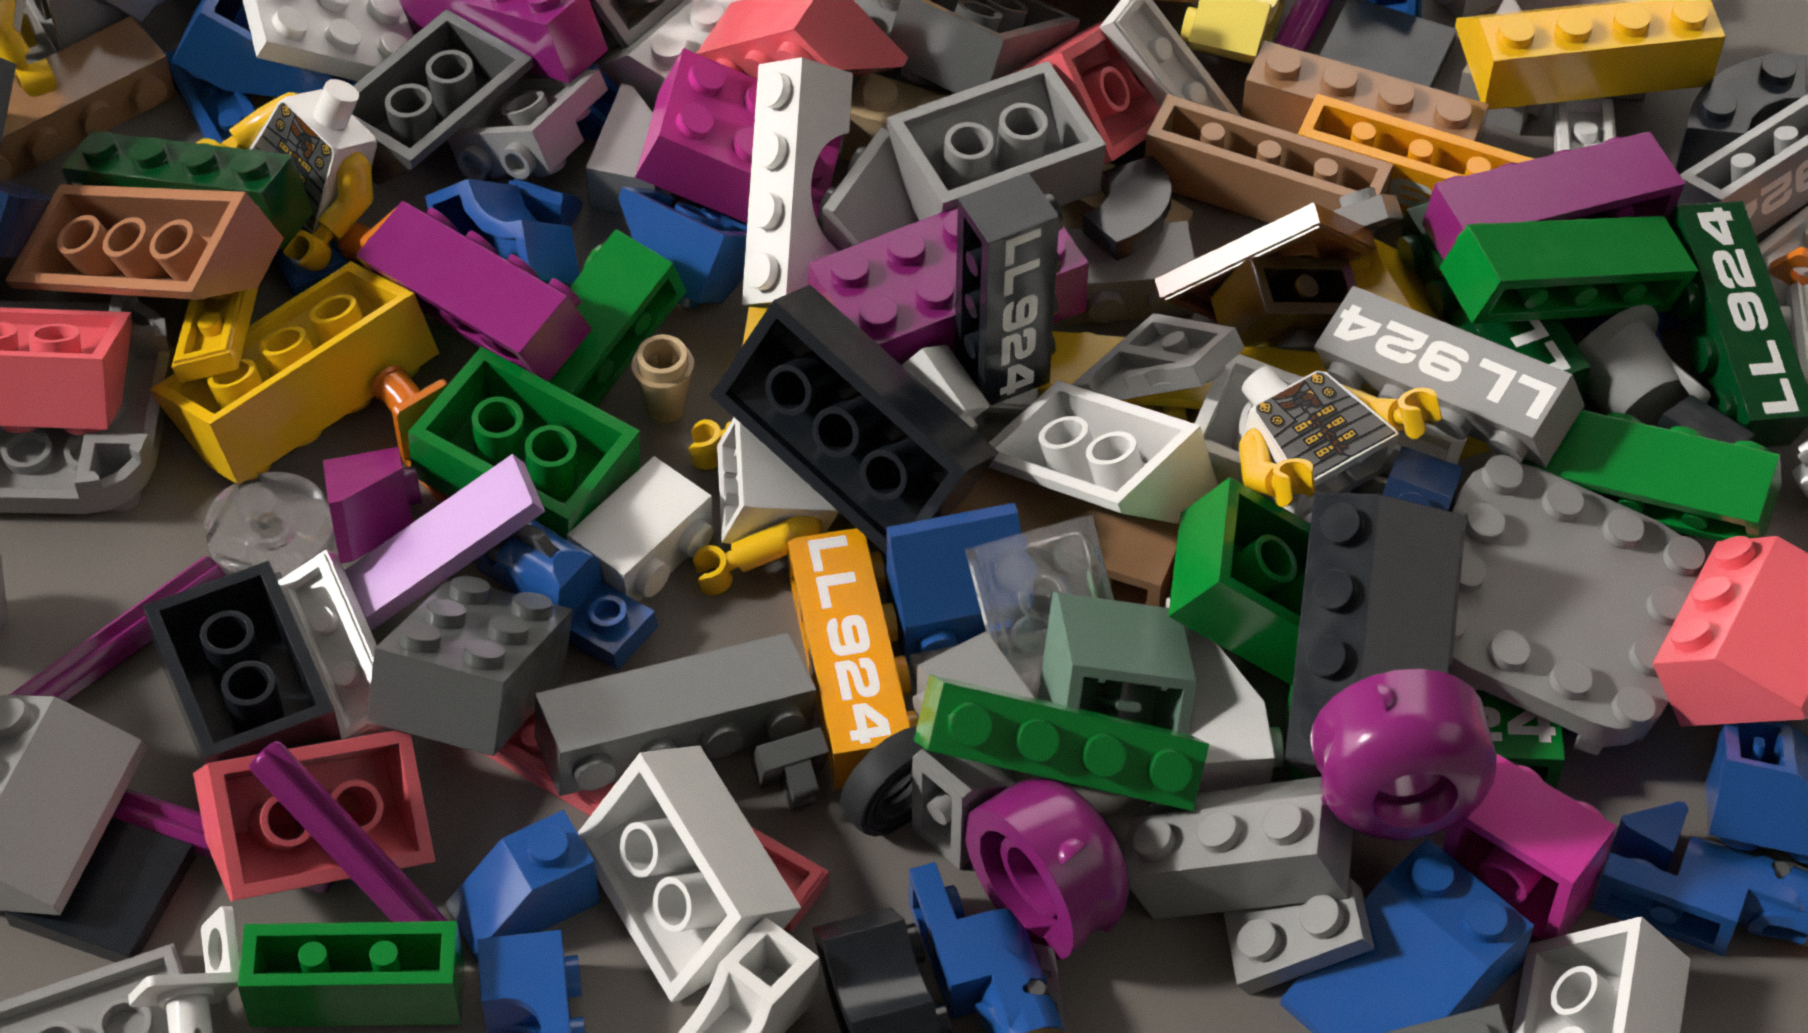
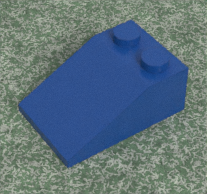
M199 0L171 61L186 69L195 78L208 81L222 90L279 97L287 92L301 94L319 89L323 90L326 81L330 79L343 80L352 86L358 82L257 58L243 0Z
M1427 838L1391 870L1364 900L1374 949L1300 976L1282 996L1280 1005L1312 1033H1384L1476 1010L1522 967L1534 924L1432 840Z

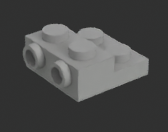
M599 69L584 70L570 83L539 74H524L448 138L447 141L460 170L469 179L483 180L488 175L493 179L504 178L509 175L516 179H526L531 173L536 177L548 176L562 169L566 165V157L584 142L576 122L589 115L591 111L590 106L608 88Z

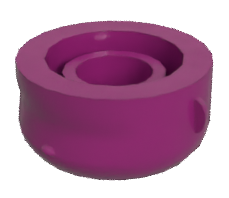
M1403 669L1372 675L1351 684L1333 696L1320 710L1312 725L1310 743L1317 769L1322 774L1320 786L1323 794L1321 797L1322 803L1328 806L1335 816L1347 826L1375 838L1388 840L1417 839L1449 829L1466 819L1482 803L1494 783L1496 753L1482 700L1473 687L1460 678L1441 671Z
M1031 777L1014 783L973 809L967 815L964 824L965 842L973 868L982 887L997 910L1007 908L1012 911L1025 927L1032 943L1053 948L1056 960H1063L1084 946L1092 932L1099 930L1104 932L1112 931L1113 926L1120 920L1126 908L1129 896L1128 873L1121 849L1111 829L1103 817L1083 796L1063 782L1044 777Z

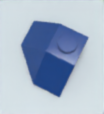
M622 187L618 199L632 238L673 262L687 290L677 304L691 309H698L700 303H723L744 278L747 224L704 206L700 209L685 203H676L673 209L671 204L674 198L671 195L650 188Z

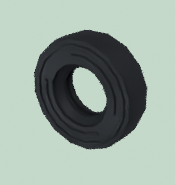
M917 726L899 731L872 749L853 769L843 786L840 799L843 811L855 827L866 835L877 837L890 834L912 820L913 756L923 748L913 741Z

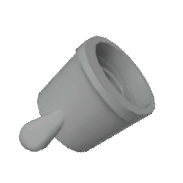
M1643 304L1617 313L1590 332L1577 344V347L1591 366L1584 394L1603 415L1612 412L1625 413L1637 418L1643 424L1651 425L1659 420L1663 413L1678 403L1684 395L1685 389L1690 395H1694L1705 403L1711 398L1710 392L1668 356L1655 335L1659 317L1652 306Z

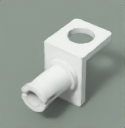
M232 906L219 907L201 926L206 973L148 976L128 995L129 1006H159L162 1009H166L169 1033H213L209 1004L220 1003L238 986L240 961ZM220 935H221V940H222V960H221V964H220L219 953H218V944H219V937H220Z

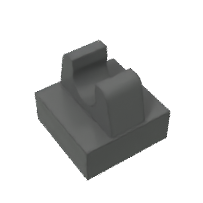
M821 727L756 746L752 766L759 787L763 788L780 783L790 810L816 803L815 795L819 794V787L814 772L824 768L829 754Z

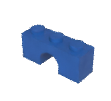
M561 930L477 939L481 1003L487 1033H586L584 1016L571 1018L569 998L582 997L578 955L565 956Z

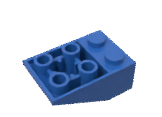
M1777 721L1720 724L1705 783L1708 835L1716 836L1724 844L1740 850L1751 851L1762 846L1785 851L1793 859L1808 864V737L1791 724Z

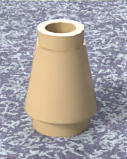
M665 334L655 335L641 343L633 356L631 366L649 415L658 422L670 423L678 420L684 414L694 368V358L690 350L680 339Z

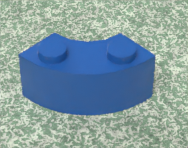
M466 179L425 196L427 208H434L447 217L456 226L458 233L466 236L469 231H474L487 240L496 249L498 256L505 260L511 254L519 257L538 274L539 280L548 284L554 278L570 287L579 276L572 227L538 222L525 207L518 185Z

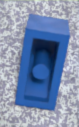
M561 810L501 838L448 899L446 908L452 920L457 921L462 938L475 961L478 962L477 939L541 932L600 904L595 861L565 810Z

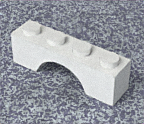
M803 57L764 63L758 66L742 305L768 308L773 300L808 286V263L839 251L824 236L817 223L811 199V180L816 160L825 145L835 137L849 133L853 73Z
M765 916L718 964L706 995L678 1033H785L819 998V957Z

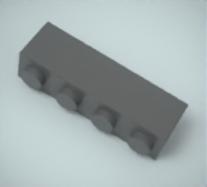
M787 632L535 693L534 737L559 796L583 790H597L610 783L617 782L640 752L700 745L708 759L724 758L737 751L812 730L817 689Z

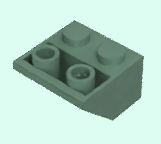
M1053 592L1037 699L1189 734L1197 679L1184 625L1168 617L1169 608Z

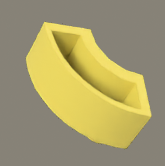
M1198 0V8L1188 7L1186 11L1181 38L1183 41L1188 42L1189 48L1193 51L1253 64L1263 41H1273L1286 0Z

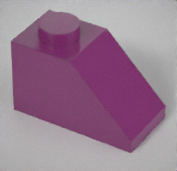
M399 447L323 460L328 503L340 564L357 560L413 523L410 505L422 503L416 466L403 468Z

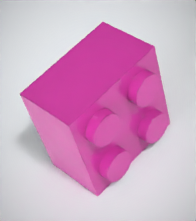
M1496 754V772L1491 789L1482 803L1466 819L1447 829L1443 850L1534 924L1530 941L1537 942L1566 935L1594 898L1617 826L1606 820L1592 805L1582 801H1575L1545 783L1532 769L1522 765H1515Z

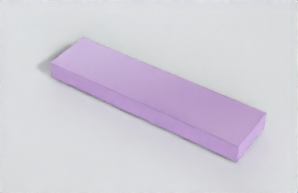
M511 454L345 569L371 631L545 512L523 461Z

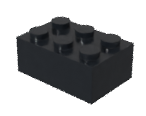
M269 560L142 605L156 653L203 766L211 762L257 755L266 746L275 741H279L287 749L342 740L334 707Z

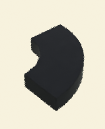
M1152 155L1102 171L1101 190L1107 199L1100 207L1083 215V234L1118 261L1140 251L1163 231L1164 221L1169 210H1171V183L1166 170Z

